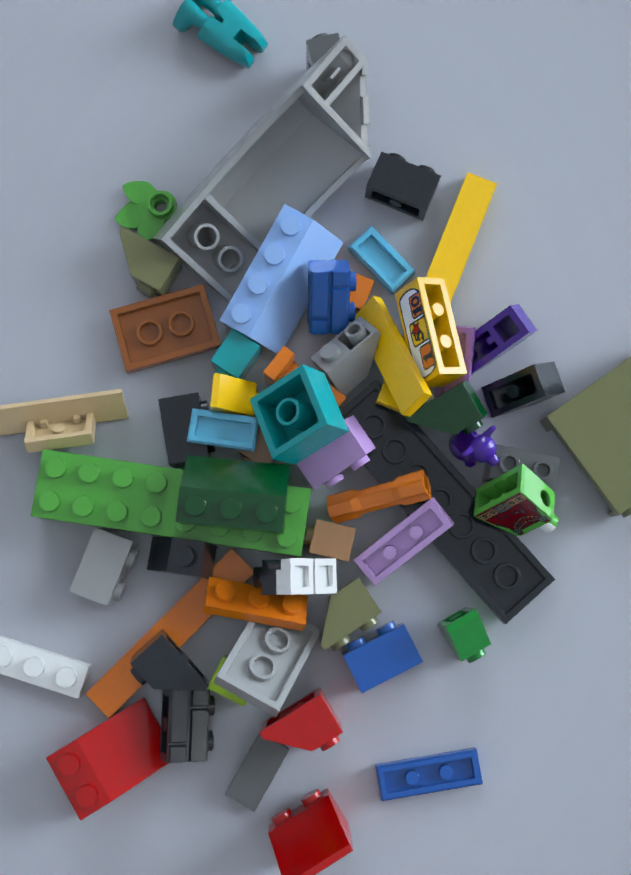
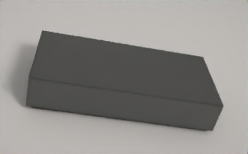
M258 734L225 795L255 812L285 759L289 748L281 743L262 739L261 735Z

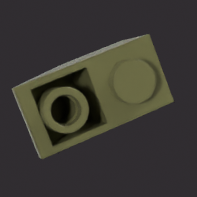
M356 578L329 597L320 642L324 651L329 647L333 651L340 649L351 641L348 637L350 633L358 628L363 633L379 622L376 616L382 612L360 578Z

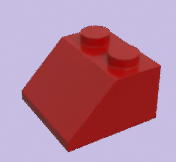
M320 687L279 712L277 717L272 716L264 721L259 731L262 739L308 751H314L319 747L322 751L331 748L340 741L338 736L343 733L341 722Z

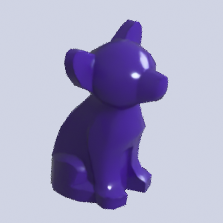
M493 425L480 435L475 431L465 435L463 430L455 435L452 434L449 440L450 452L456 459L464 461L465 466L469 468L475 466V462L487 463L491 466L497 465L499 463V458L495 454L497 446L491 438L496 427Z

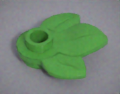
M132 181L123 184L124 193L130 202L115 216V221L126 229H138L139 236L148 241L153 240V237L177 210V202L174 196L167 191H157L151 183L146 181ZM159 204L167 205L166 210L163 212L157 211L156 208Z

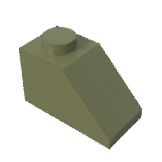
M122 227L120 236L130 274L137 285L136 289L149 298H153L154 295L168 294L183 268L180 258Z

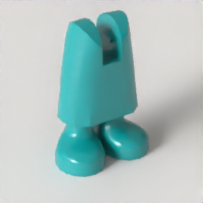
M184 0L173 20V27L179 32H186L193 26L199 28L200 31L197 36L199 40L247 69L252 66L255 60L243 45L246 43L258 53H263L268 46V42L257 27L230 0H224L223 2L221 0ZM202 10H209L214 14V17L208 16Z

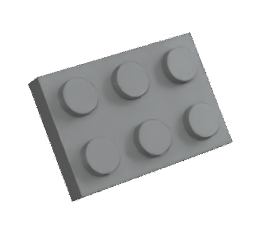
M249 621L218 672L214 683L277 717L322 630L306 622L303 631Z

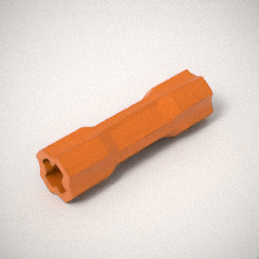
M423 469L398 476L393 481L360 490L350 489L328 495L326 498L329 517L337 524L399 504L406 506L431 499L432 496L429 479Z

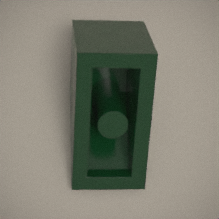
M467 379L423 404L412 416H405V418L410 423L455 435L463 430L465 435L483 426L481 419L488 413Z

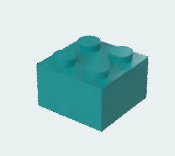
M304 364L250 399L269 452L274 460L296 465L349 432L325 373Z

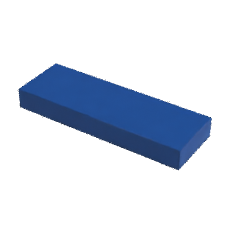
M475 747L375 764L381 801L483 784L478 753Z

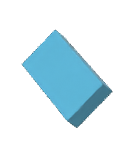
M372 226L348 247V251L391 295L415 275L416 271Z
M192 408L187 442L255 453L259 423L256 417Z

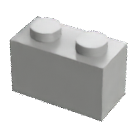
M95 527L69 592L105 606H113L115 600L120 602L127 587V582L123 581L128 569L132 570L139 557L140 551L136 550L138 542Z

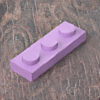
M432 497L359 554L354 561L371 583L376 586L452 527L454 522L435 498Z

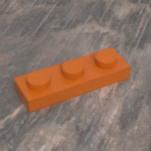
M209 576L203 613L303 631L307 621L308 595H262V588H255L254 585Z

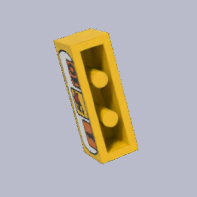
M415 278L395 293L406 346L428 388L444 387L467 374L445 279Z

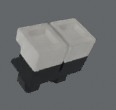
M288 558L262 560V567H254L253 585L255 588H262V595L337 593L336 559Z

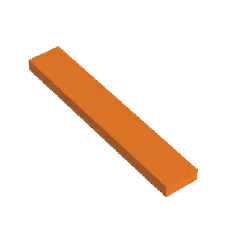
M231 548L214 565L212 577L245 583L253 575V569ZM201 578L86 693L108 718L112 717L143 686L130 671L133 668L130 664L131 657L162 629L181 648L213 616V614L203 613L208 579Z

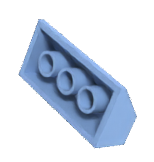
M284 204L219 321L225 326L237 330L257 344L278 354L283 346L286 347L308 307V261L334 260L343 242L312 218Z

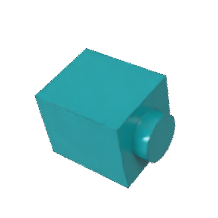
M232 328L210 360L216 369L214 373L244 380L261 355V347Z

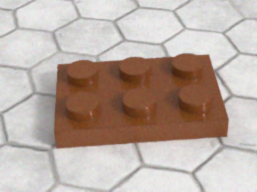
M204 284L109 310L125 370L128 374L219 349L221 346Z

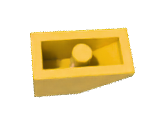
M214 373L210 405L212 411L256 417L250 399L259 394L257 383Z

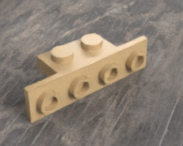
M122 389L0 405V436L25 433L24 445L27 453L39 452L43 449L53 450L94 444L97 422L128 418L129 414Z

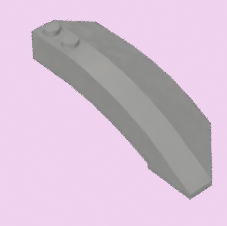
M346 35L341 37L260 117L153 237L165 250L179 257L181 263L228 302L231 301L283 205L286 204L311 217L366 160L371 159L370 145H368L367 125L370 124L369 96H366V76L369 75L368 60Z

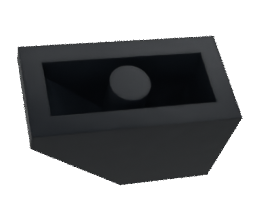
M555 362L533 364L481 387L492 418L538 404L565 393Z
M152 537L147 570L209 579V576L212 577L217 546L204 541L174 537Z
M163 629L131 657L130 664L133 668L130 671L142 685L148 683L153 689L195 691H204L209 686L208 678Z

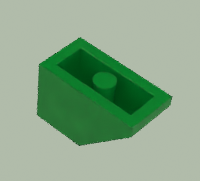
M464 607L437 623L455 657L461 662L466 659L468 663L476 661L486 654L484 648L491 645L480 615L474 608Z

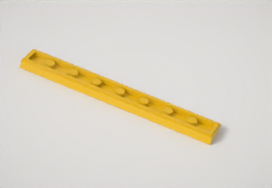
M469 172L466 174L426 275L427 278L445 279L450 303L497 185L495 182ZM384 380L376 403L401 413Z

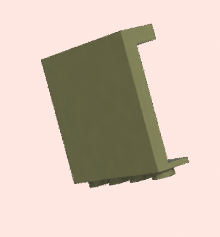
M631 357L539 421L547 432L551 429L554 431L611 508L607 513L610 517L621 514L625 518L631 514Z

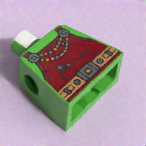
M520 464L476 488L474 516L513 535L522 536L536 528L550 533L557 527L559 522L558 516L554 514V491L524 464Z

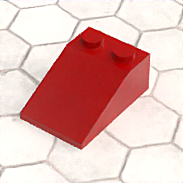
M145 698L140 699L46 757L80 821L169 764L160 759L161 726Z
M328 788L322 792L319 789L311 791L301 799L302 805L292 811L287 807L271 818L273 823L269 825L268 835L281 875H316L353 851L349 824Z

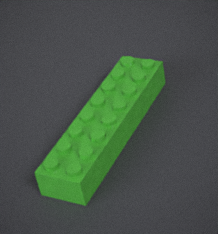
M43 449L30 516L53 521L161 537L204 541L221 546L302 557L311 489L289 485L284 534L186 525L176 522L179 488L184 470Z

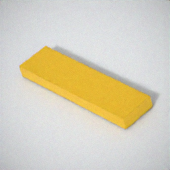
M373 295L355 315V320L361 316L381 334L374 360L401 414L410 417L432 396V393L382 298Z

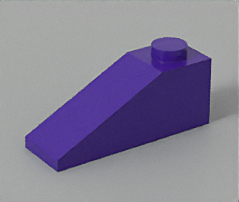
M519 304L508 306L475 331L471 376L538 331Z

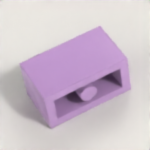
M354 415L344 419L349 432L297 463L314 490L323 484L329 489L344 479L341 472L350 466L355 471L370 461L367 454L376 447Z

